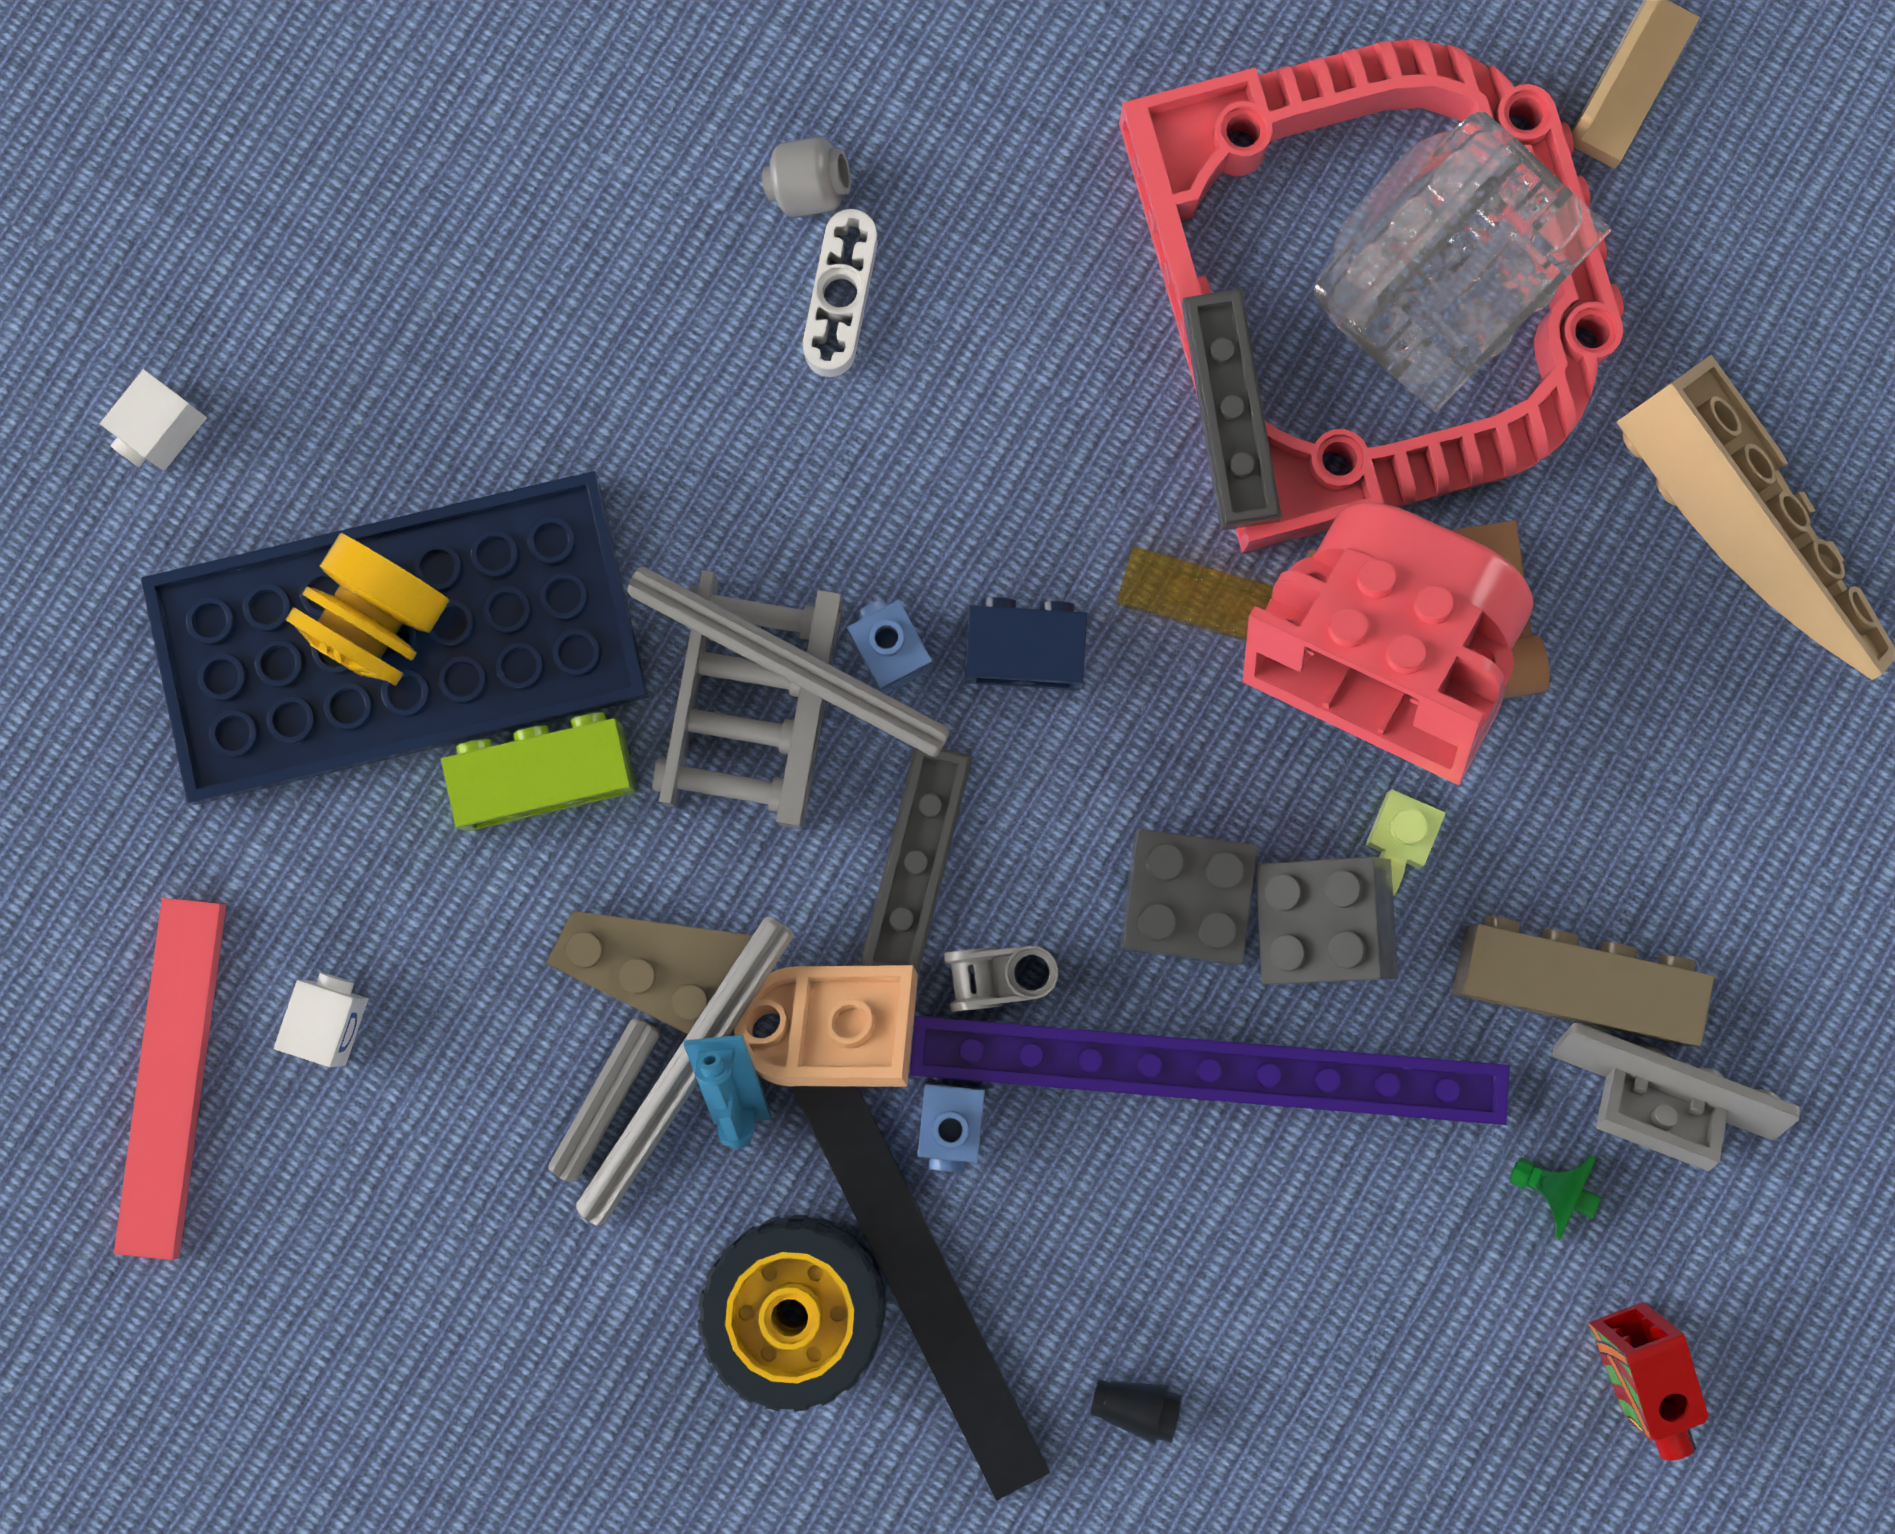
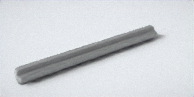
M639 567L629 582L627 592L632 598L930 756H937L942 751L949 737L947 726L646 567Z
M770 916L763 919L684 1040L730 1035L792 941L794 933L787 925ZM684 1041L576 1203L578 1214L586 1221L596 1226H602L607 1222L698 1084L684 1047Z

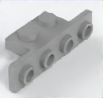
M1573 1023L1556 1041L1553 1047L1552 1056L1554 1058L1606 1077L1596 1129L1706 1171H1710L1720 1162L1726 1123L1767 1139L1775 1140L1799 1121L1801 1108L1781 1100L1778 1095L1771 1091L1752 1089L1725 1079L1722 1074L1715 1070L1696 1068L1668 1057L1657 1048L1638 1046L1612 1036L1607 1030L1599 1026Z

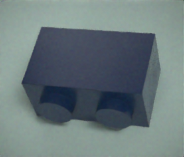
M1000 597L983 598L981 606L969 605L965 683L1080 691L1084 676L1087 612H1074L1075 605L1063 601L1040 602L1039 609L1016 608V600Z

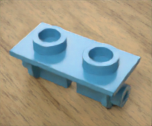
M735 1035L684 1040L686 1053L713 1124H719L718 1136L721 1142L732 1149L745 1148L749 1145L754 1133L755 1121L771 1120L772 1115L744 1036Z

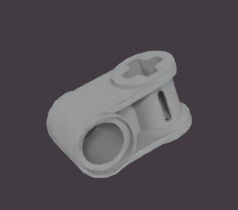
M1039 946L1004 949L989 947L944 953V961L951 964L955 1000L949 1003L950 1012L1003 1006V1003L1039 999L1047 996L1054 990L1058 982L1059 969L1056 960L1047 950ZM1038 956L1048 964L1050 970L1049 978L1040 989L1027 990L1017 982L1015 976L1016 967L1024 957ZM972 965L974 966L977 989L976 994H974L972 990L970 967Z

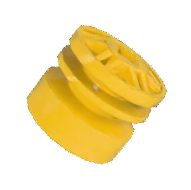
M340 533L320 564L321 569L340 585L334 596L306 586L302 595L322 606L325 610L318 621L293 607L285 620L298 629L310 643V646L360 676L385 680L396 686L404 673L382 661L383 654L389 647L412 661L417 653L397 635L402 624H405L419 631L430 633L450 600L398 565L356 540Z

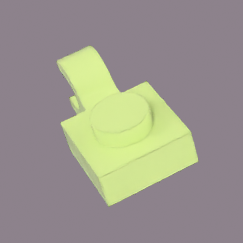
M1391 789L1384 798L1365 845L1381 852L1380 858L1391 859L1393 896H1395L1402 881L1406 863L1418 869L1424 867L1446 813Z

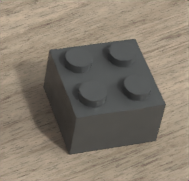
M1138 829L1133 835L1118 950L1232 966L1243 965L1258 845Z
M1372 856L1255 864L1262 985L1398 979L1391 859Z

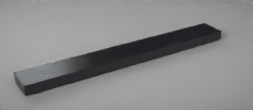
M791 1086L996 1501L1049 1474L1050 1469L859 1087Z

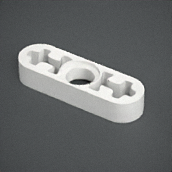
M846 209L836 213L826 226L803 337V351L808 366L815 373L825 377H836L845 373L855 360L878 246L877 232L873 220L866 213L856 209ZM850 227L859 228L860 238L866 240V242H856L852 255L853 267L842 264L844 258L843 240L837 237L838 235H847ZM834 261L837 264L830 265V262ZM863 267L862 271H858L855 268ZM844 279L850 281L856 287L857 295L850 305L834 307L825 300L824 291L832 281ZM820 315H822V316H824V317L827 318V319L818 320ZM828 319L839 322L836 334L838 346L845 349L844 352H834L831 361L822 360L820 349L814 347L815 344H825L829 332ZM852 321L850 326H847L844 323H842Z

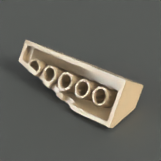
M1712 355L1616 421L1623 431L1622 436L1627 448L1633 455L1643 459L1657 478V487L1663 498L1668 503L1678 507L1684 517L1717 555L1763 600L1816 643L1871 680L1881 676L1895 660L1894 645L1862 590L1855 586L1847 589L1842 580L1845 575L1842 563L1844 562L1843 557L1833 541L1826 542L1825 540L1818 539L1811 527L1808 516L1815 512L1814 507L1804 491L1795 495L1792 494L1779 471L1788 464L1785 457Z

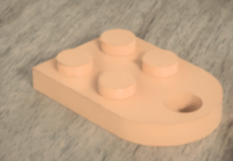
M913 965L794 966L776 970L769 974L734 1027V1036H744L757 1074L777 1085L907 1087L918 974ZM767 1014L780 1016V1024L772 1035L765 1038L753 1036V1026L760 1017Z

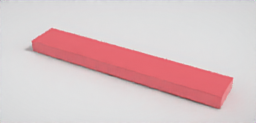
M162 898L114 1247V1254L165 1260L180 1258L226 904Z

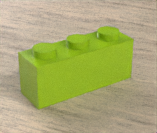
M599 712L575 717L570 720L572 728L549 733L548 726H535L514 732L515 741L492 746L491 739H480L457 745V755L441 758L455 828L469 832L637 793L623 725L615 718L606 720L605 713Z

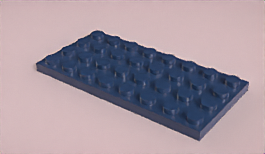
M595 471L141 577L186 801L191 805L207 803L649 698L599 476ZM340 533L356 540L398 565L450 600L430 633L419 631L405 624H402L397 635L417 653L412 661L389 647L383 654L382 661L404 673L396 686L385 680L360 676L310 646V643L298 629L285 620L293 607L318 621L325 610L322 606L302 595L306 586L334 596L340 585L321 569L320 564Z

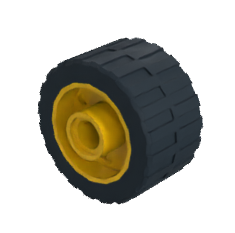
M793 1215L788 1218H780L779 1216L766 1220L758 1227L754 1228L753 1226L734 1241L722 1253V1256L712 1266L706 1277L708 1281L700 1294L698 1307H700V1319L697 1321L699 1336H702L705 1347L703 1352L708 1363H712L717 1371V1377L726 1387L729 1385L739 1393V1397L749 1403L753 1401L765 1406V1409L775 1411L793 1409L794 1412L805 1411L809 1407L819 1404L823 1406L836 1400L837 1395L843 1391H848L859 1381L865 1368L868 1369L875 1356L886 1315V1301L883 1298L884 1284L881 1273L877 1272L872 1255L867 1248L864 1249L857 1242V1237L847 1229L844 1231L833 1225L834 1222L820 1218V1220L809 1218L807 1215ZM792 1299L800 1302L806 1308L808 1319L802 1322H792L786 1319L781 1313L780 1301Z

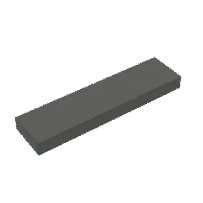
M1242 289L1185 297L1182 301V309L1220 530L1279 522L1282 517Z
M914 748L860 966L913 965L919 975L973 756L947 749H942L937 756H930Z

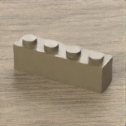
M1485 916L1484 925L1473 924L1465 926L1452 995L1582 1024L1595 1025L1605 1029L1677 1045L1702 1046L1715 976L1695 972L1697 961L1660 954L1658 963L1636 959L1638 948L1606 941L1601 942L1600 950L1578 946L1579 935L1554 929H1543L1542 938L1519 933L1520 922L1494 916Z

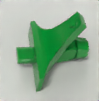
M1592 1155L1579 1167L1564 1172H1553L1534 1167L1535 1162L1519 1158L1511 1172V1183L1521 1189H1524L1526 1186L1544 1197L1553 1214L1555 1224L1554 1238L1558 1240L1561 1239L1573 1210L1593 1219L1602 1197L1583 1189L1596 1160V1157Z

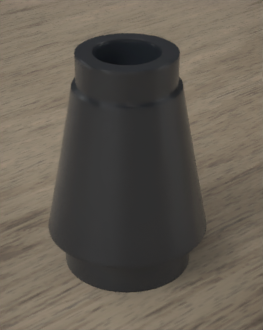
M1099 1379L1093 1397L1091 1416L1102 1418L1103 1421L1155 1446L1157 1440L1172 1443L1183 1395L1170 1392L1169 1385L1120 1381L1108 1382Z

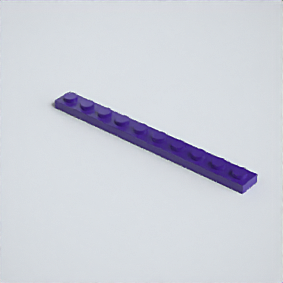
M915 1016L910 1076L1507 1125L1510 1065L925 1016Z

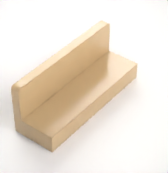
M1643 0L1571 130L1574 148L1613 169L1619 165L1699 21V16L1669 0Z

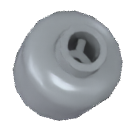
M816 136L778 144L772 151L770 166L763 168L762 182L769 201H777V204L787 216L799 218L835 211L841 204L843 195L850 192L851 175L848 160L843 149L834 148L828 139Z

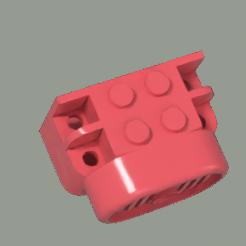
M1371 502L1354 504L1345 508L1337 515L1313 557L1304 558L1296 562L1288 571L1281 573L1273 586L1272 599L1267 608L1263 610L1254 606L1249 615L1242 682L1450 782L1460 785L1498 715L1514 666L1512 649L1532 614V592L1524 577L1510 562L1476 541L1395 506Z

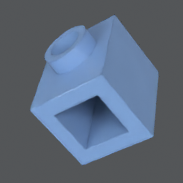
M884 599L877 600L861 608L853 615L856 622L847 627L849 636L879 691L888 694L933 670L932 659L899 599L889 605L885 603Z
M925 1083L917 1157L930 1158L929 1169L964 1172L965 1162L978 1163L984 1088Z

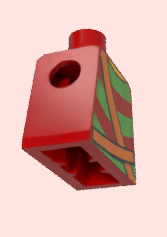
M1644 1302L1588 1322L1625 1417L1650 1441H1655L1661 1459L1668 1461L1679 1460L1693 1454L1696 1446L1690 1428L1704 1424L1708 1420L1709 1415L1684 1333Z

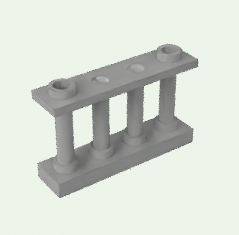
M702 570L699 586L690 585V591L754 625L800 633V639L809 640L807 653L833 666L844 607L841 594L818 590L815 606L805 604L804 610L717 595L719 581L714 572ZM691 629L667 757H658L653 775L652 788L653 791L660 792L659 802L666 807L678 809L681 790L768 804L769 811L777 812L776 822L781 827L803 830L826 700L749 659L707 652L709 638ZM702 675L788 689L789 696L798 697L794 720L785 718L783 724L696 709ZM694 732L779 747V753L788 754L784 777L774 776L773 781L686 767L691 734Z

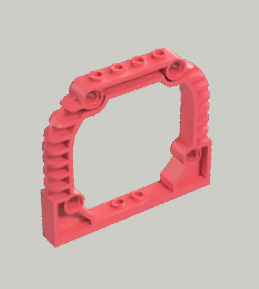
M1410 38L1409 40L1401 41L1386 40L1376 42L1374 45L1359 49L1353 48L1340 54L1325 58L1319 57L1306 63L1291 67H1281L1275 71L1258 75L1257 68L1255 67L1122 103L1119 120L1120 130L1195 391L1196 385L1182 301L1185 297L1210 294L1211 290L1205 276L1197 277L1181 221L1194 217L1202 199L1222 173L1236 177L1246 176L1256 171L1263 162L1269 142L1381 111L1423 108L1464 123L1470 144L1479 161L1490 170L1509 176L1549 304L1550 311L1539 323L1534 337L1535 359L1542 380L1525 401L1493 417L1371 448L1367 447L1359 435L1346 429H1332L1322 434L1315 443H1311L1283 432L1265 421L1282 518L1279 522L1236 528L1242 553L1327 531L1337 515L1345 508L1354 504L1371 502L1399 508L1515 476L1547 458L1565 441L1576 427L1592 395L1598 367L1621 342L1623 336L1621 317L1624 313V303L1618 286L1614 283L1610 284L1604 265L1607 260L1605 239L1600 230L1593 229L1588 213L1590 207L1588 184L1583 176H1577L1571 157L1574 151L1571 129L1566 122L1560 121L1552 97L1543 88L1532 84L1514 87L1512 82L1495 66L1490 65L1487 67L1475 58L1467 55L1465 50L1450 44L1444 46L1426 42L1424 39ZM1509 116H1523L1529 121L1532 130L1518 129L1512 124ZM1234 131H1241L1252 137L1254 144L1249 147H1239L1234 145L1227 135ZM1575 328H1584L1591 331L1597 339L1598 347L1589 348L1582 345L1576 337ZM1326 453L1342 455L1349 464V473L1341 476L1331 474L1323 465L1322 455Z

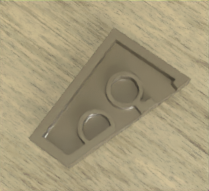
M572 911L546 964L688 1034L753 935Z

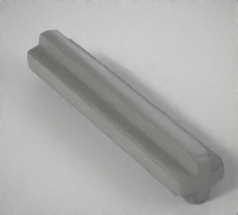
M634 1018L629 1022L549 1163L548 1169L557 1177L571 1183L580 1178L660 1037V1031L655 1026L639 1018Z

